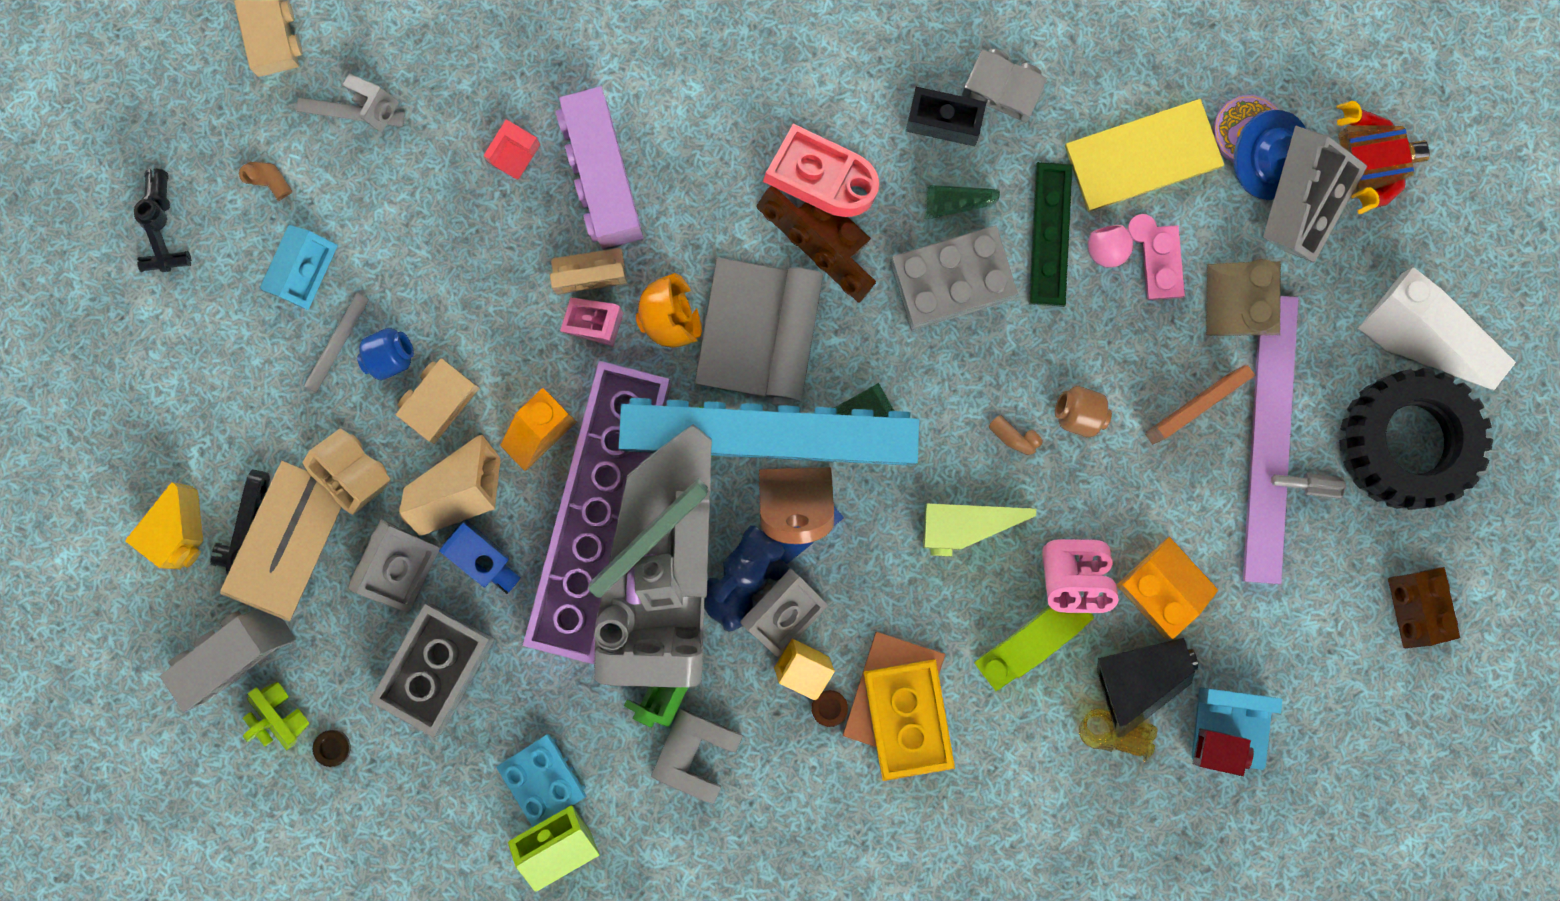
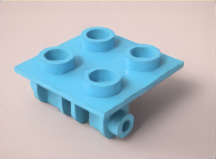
M549 734L496 766L532 827L587 797L583 791L586 788L585 785H581L575 774L572 773L574 767H568L566 761L569 759L562 757V753L555 743L557 742L556 738L552 740Z

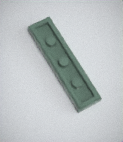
M699 478L691 484L591 580L588 590L596 598L602 597L707 496L708 487Z

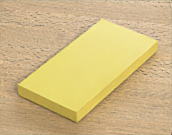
M1201 99L1065 144L1066 152L1070 163L1073 164L1072 169L1088 212L1224 166Z

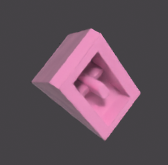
M570 297L560 332L614 347L624 313L619 305Z

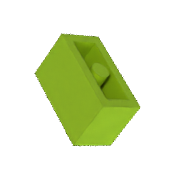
M572 805L507 842L515 867L535 892L600 856L591 831Z

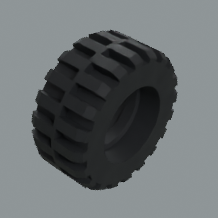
M1421 368L1416 371L1408 369L1376 380L1375 383L1366 386L1360 391V397L1352 400L1347 408L1350 415L1342 420L1340 430L1346 431L1345 439L1339 440L1340 451L1347 450L1349 459L1343 461L1346 471L1353 470L1357 477L1353 479V482L1359 489L1367 488L1370 491L1368 497L1376 502L1385 501L1388 507L1396 509L1407 508L1408 510L1445 505L1446 502L1455 501L1464 496L1465 489L1473 488L1480 480L1476 475L1477 472L1486 471L1490 460L1483 456L1485 451L1492 450L1493 439L1486 438V429L1492 428L1490 418L1483 419L1479 411L1485 408L1480 398L1472 400L1468 394L1472 389L1464 382L1459 384L1453 383L1455 380L1454 376L1446 372L1435 374L1434 369ZM1418 406L1423 408L1437 420L1442 429L1444 449L1441 459L1434 469L1426 473L1414 474L1406 471L1396 463L1389 452L1386 441L1388 423L1394 412L1402 407Z

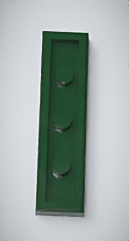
M1036 163L1029 305L1066 306L1073 164Z

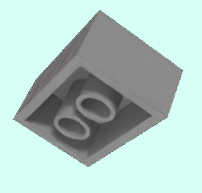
M997 225L892 256L890 262L911 331L1012 301L1018 295Z
M424 604L369 702L433 738L441 735L495 638L434 604Z

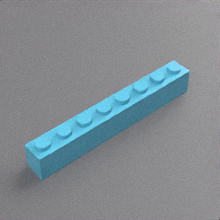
M630 398L629 404H621L619 450L655 453L678 434L694 424L712 439L711 456L914 466L918 463L919 419L910 418V412L889 411L888 417H873L874 411L866 409H852L851 415H837L836 408L816 407L813 414L800 413V407L788 405L778 406V412L763 411V405L741 404V410L726 409V403L704 402V408L689 407V401L667 400V406L652 405V399Z

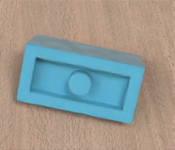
M289 225L262 281L260 290L309 310L338 245L309 230Z

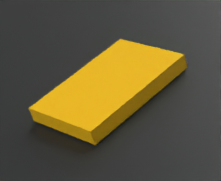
M936 659L863 671L882 781L955 769Z

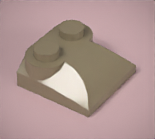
M1257 259L1252 262L1207 264L1206 335H1280L1281 261L1272 262L1267 259Z

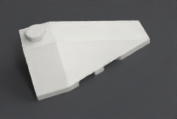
M1414 267L1401 273L1358 328L1387 352L1417 361L1425 366L1436 368L1491 390L1496 389L1516 363L1454 300Z

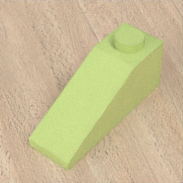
M927 503L924 505L923 548L931 549V556L952 557L953 550L963 549L1035 517L1036 509Z

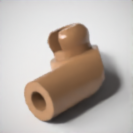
M255 161L249 162L239 169V177L242 182L268 186L278 201L293 192L274 164Z
M1002 415L996 417L989 425V429L1006 446L1025 455L1036 453V449L1043 443L1042 438L1034 430H1028L1022 436Z

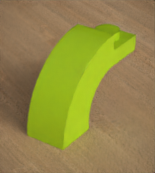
M1048 605L1027 624L979 657L974 664L993 689L998 691L1014 679L1022 677L1056 652L1094 619L1092 613L1057 612Z

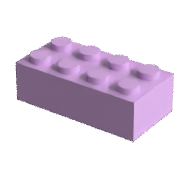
M602 86L559 97L562 109L555 110L565 140L570 139L571 144L565 145V149L574 174L579 173L580 178L575 179L574 183L583 208H589L590 213L583 216L592 242L598 241L602 250L644 239Z

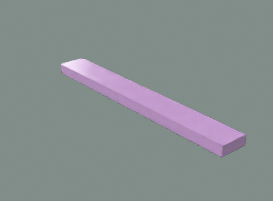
M1281 296L1280 335H1258L1243 582L1281 584L1287 487L1272 485L1271 477L1274 474L1288 476L1299 297Z

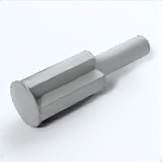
M1306 473L1304 478L1275 474L1271 477L1272 485L1300 488L1305 491V495L1341 499L1346 489V482L1343 477Z

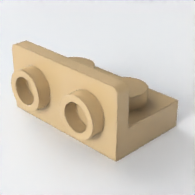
M620 248L558 257L551 260L553 273L550 274V280L556 295L627 284L623 252Z

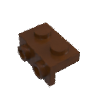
M1445 567L1388 578L1403 648L1432 646L1460 638L1458 621L1454 611Z

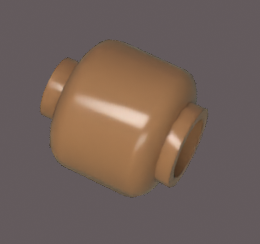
M1075 386L1069 391L1062 392L1058 398L1055 407V417L1058 418L1062 429L1091 438L1097 435L1101 429L1105 430L1108 427L1112 411L1108 409V400L1105 395L1081 386Z

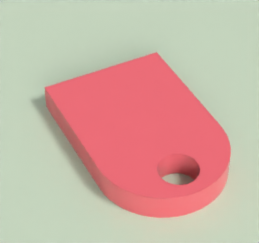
M794 123L763 179V182L827 213L841 217L857 216L867 211L872 206L879 190L878 174L872 164L864 157ZM850 187H861L867 192V195H857Z

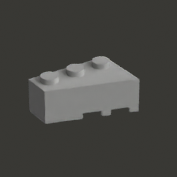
M1295 126L1263 238L1287 253L1315 263L1367 165L1329 136Z

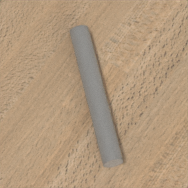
M300 97L297 100V112L364 121L359 117L363 108L361 106ZM394 111L387 125L403 127L405 113Z
M356 293L305 382L304 387L317 393L370 299Z

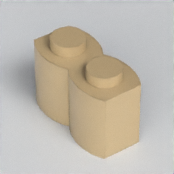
M341 428L309 450L302 462L309 474L319 484L327 488L334 500L352 515L382 493L390 481L383 464L366 455L360 441L354 435L348 434Z

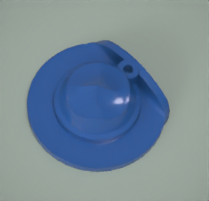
M1268 110L1259 113L1244 126L1237 139L1234 150L1235 173L1244 190L1256 198L1264 200H1274L1295 126L1306 129L1302 121L1294 114L1283 110Z

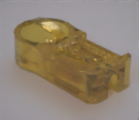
M1098 708L1087 713L1079 725L1081 740L1093 749L1112 752L1115 748V750L1139 757L1144 756L1143 761H1147L1154 753L1155 745L1153 741L1157 738L1158 732L1157 727L1142 722L1126 736L1117 738L1109 711ZM1092 718H1100L1108 724L1110 732L1094 735L1088 729L1087 721Z

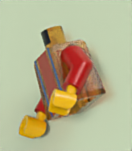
M1356 101L1338 104L1336 108L1343 111L1344 118L1338 119L1337 125H1351L1344 128L1338 134L1340 145L1367 165L1350 198L1351 200L1358 198L1361 201L1362 208L1357 210L1358 214H1363L1374 208L1387 206L1405 189L1406 180L1414 176L1413 163L1429 160L1428 143L1426 140L1408 142L1404 126H1394L1391 120L1361 109Z

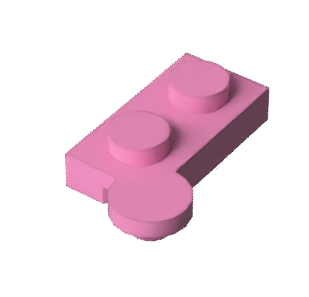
M1147 214L1136 215L1130 220L1128 230L1132 235L1133 241L1143 243L1147 300L1183 298L1185 293L1179 225L1157 227L1156 221Z

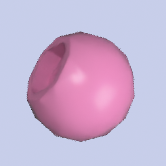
M1123 225L1106 226L1094 230L1088 240V252L1091 259L1098 265L1106 268L1124 264L1133 251L1132 235Z

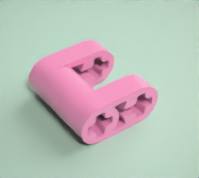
M1058 539L1048 542L1043 547L1042 557L1048 605L1053 610L1066 613H1104L1113 610L1117 606L1119 599L1116 583L1113 579L1102 576L1113 565L1111 550L1107 543L1100 540ZM1075 555H1079V562H1076ZM1094 556H1098L1097 560L1092 561ZM1080 591H1084V597H1081ZM1100 592H1104V593H1103V596H1098V595H1099Z

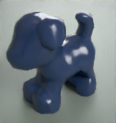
M750 525L744 532L739 545L723 562L724 577L721 580L717 578L708 579L704 609L712 619L723 626L725 631L731 632L743 627L740 621L753 608L752 596L764 589L769 578L774 581L780 580L790 569L780 559L785 552L782 545L768 537L756 526Z

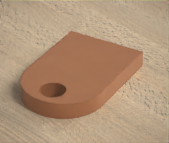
M831 467L759 469L760 525L768 537L782 543L805 544L817 541L830 533L834 526Z

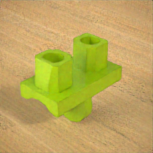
M275 682L260 691L256 687L247 693L249 696L247 701L262 720L258 721L252 712H249L242 718L250 728L242 736L246 742L257 737L263 746L266 747L273 741L266 731L269 728L286 751L294 746L297 737L309 726V721L298 708L284 719L280 718L274 709L289 698L281 685Z

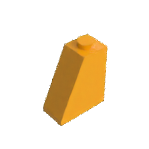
M541 388L515 413L500 446L526 471L577 421L549 392Z

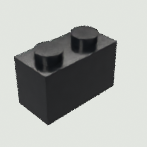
M916 86L905 132L975 147L980 135L987 102Z

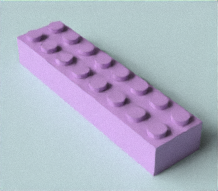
M602 361L598 362L523 646L590 664L595 663L594 631L601 597L596 598L588 590L591 580L609 564L627 475L653 454L619 450L621 404H629L630 398L652 399V405L666 406L672 386L670 379Z

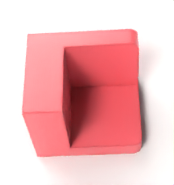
M506 119L486 150L484 157L489 164L511 177L519 179L538 150L540 143L537 137Z

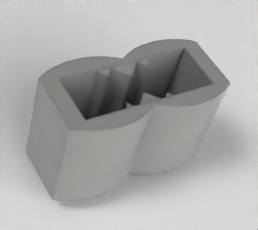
M992 48L989 51L981 50L962 95L967 98L986 101V106L1027 123L1047 78L1042 76L1041 70L1034 65L1022 63L1020 66L1008 60L1009 56L1000 50Z

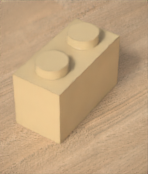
M234 0L250 69L258 77L298 68L297 56L303 55L297 34L292 35L289 23L294 22L295 18L289 0Z
M442 358L437 363L432 361L420 375L423 381L414 391L410 389L402 396L397 404L400 409L395 414L433 444L438 441L480 389Z

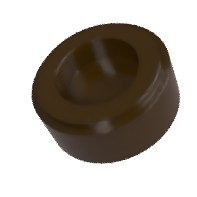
M324 731L316 737L313 743V755L321 765L335 767L347 760L350 755L351 744L348 737L341 731Z

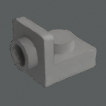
M349 73L342 86L354 94L352 101L363 107L359 117L374 129L382 132L388 121L392 118L399 101L381 87Z
M669 553L645 556L635 564V593L646 611L683 607V593L673 577V558Z

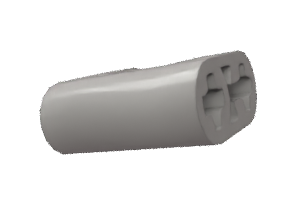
M680 708L651 777L698 799L715 804L722 786L690 772L691 764L702 739L736 753L743 735Z

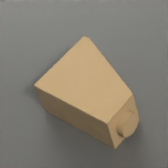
M483 435L475 437L404 487L399 507L400 516L404 523L410 525L419 536L495 509L501 459Z

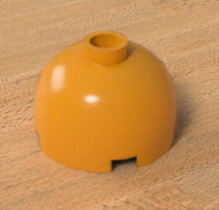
M673 273L650 283L642 291L638 303V313H636L638 328L642 333H646L652 341L663 347L676 348L698 341L696 338L701 337L702 323L698 309L696 308L692 314L690 304L685 295L691 289L682 276Z

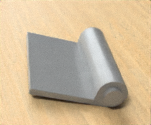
M717 257L694 384L773 398L772 404L776 406H794V402H802L823 274L804 268H788V270Z

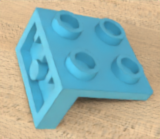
M1199 687L1192 759L1194 758L1199 728L1250 739V747L1254 749L1250 768L1265 769L1272 713L1281 714L1283 699Z

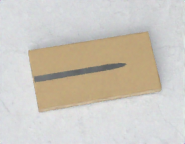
M281 460L220 590V594L289 622L294 615L342 509L331 496L328 489L319 484L308 471Z

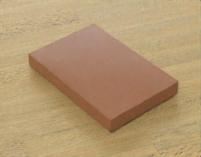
M1249 365L1239 367L1146 431L1147 434L1145 435L1152 445L1165 440L1256 375Z
M875 632L863 671L936 659L939 674L945 654ZM862 673L842 736L876 747L864 674Z

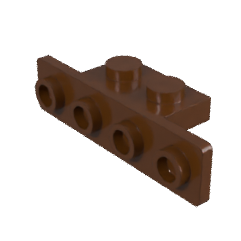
M770 186L756 205L757 209L763 213L768 221L777 226L794 245L798 246L821 270L825 271L838 283L845 293L860 303L874 287L876 281L852 258L868 244L871 238L849 217L832 215L806 202L797 208L773 186Z

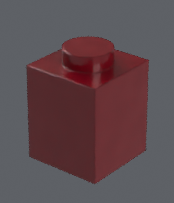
M1199 728L1192 764L1244 777L1245 769H1250L1252 765L1254 749L1250 747V739Z

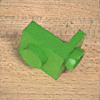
M649 687L641 704L627 699L624 706L635 712L634 720L652 728L655 722L669 727L688 687Z

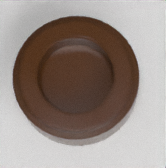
M825 690L817 700L812 702L813 717L823 726H837L847 716V701L837 691Z

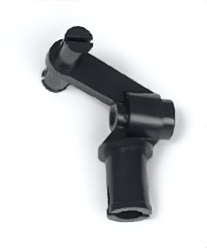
M154 168V177H152V170L148 169L144 173V197L134 206V217L146 231L155 256L138 257V269L140 272L159 269L163 273L170 272L171 268L191 266L190 261L192 259L189 251L169 254L160 232L167 223L165 211L170 208V201L167 199L169 175L165 170Z

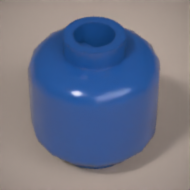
M389 327L361 340L359 346L360 354L357 355V361L365 374H370L375 379L382 381L407 370L410 366L411 358L414 356V349L404 332H398Z

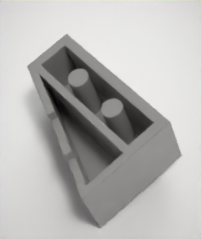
M259 609L243 615L240 611H236L220 622L223 628L215 633L212 630L198 638L194 642L196 648L189 653L186 650L173 657L168 662L171 667L159 677L183 713L198 707L236 682L242 674L257 663L260 665L268 660V655L275 649L290 645L297 640L285 621Z

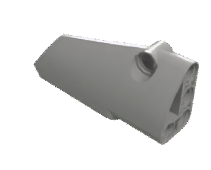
M694 424L658 449L627 475L609 559L610 563L699 478L708 487L707 496L647 553L656 555L669 553L672 556L673 577L683 593V607L646 611L642 603H628L626 601L627 573L623 575L601 597L599 612L596 617L594 631V678L600 684L610 686L694 687L702 682L712 439ZM614 623L620 626V629L609 631L604 628V625Z

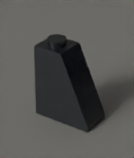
M1184 638L1098 658L1097 673L1117 738L1126 736L1192 684L1195 670H1198V661L1192 648L1187 649Z

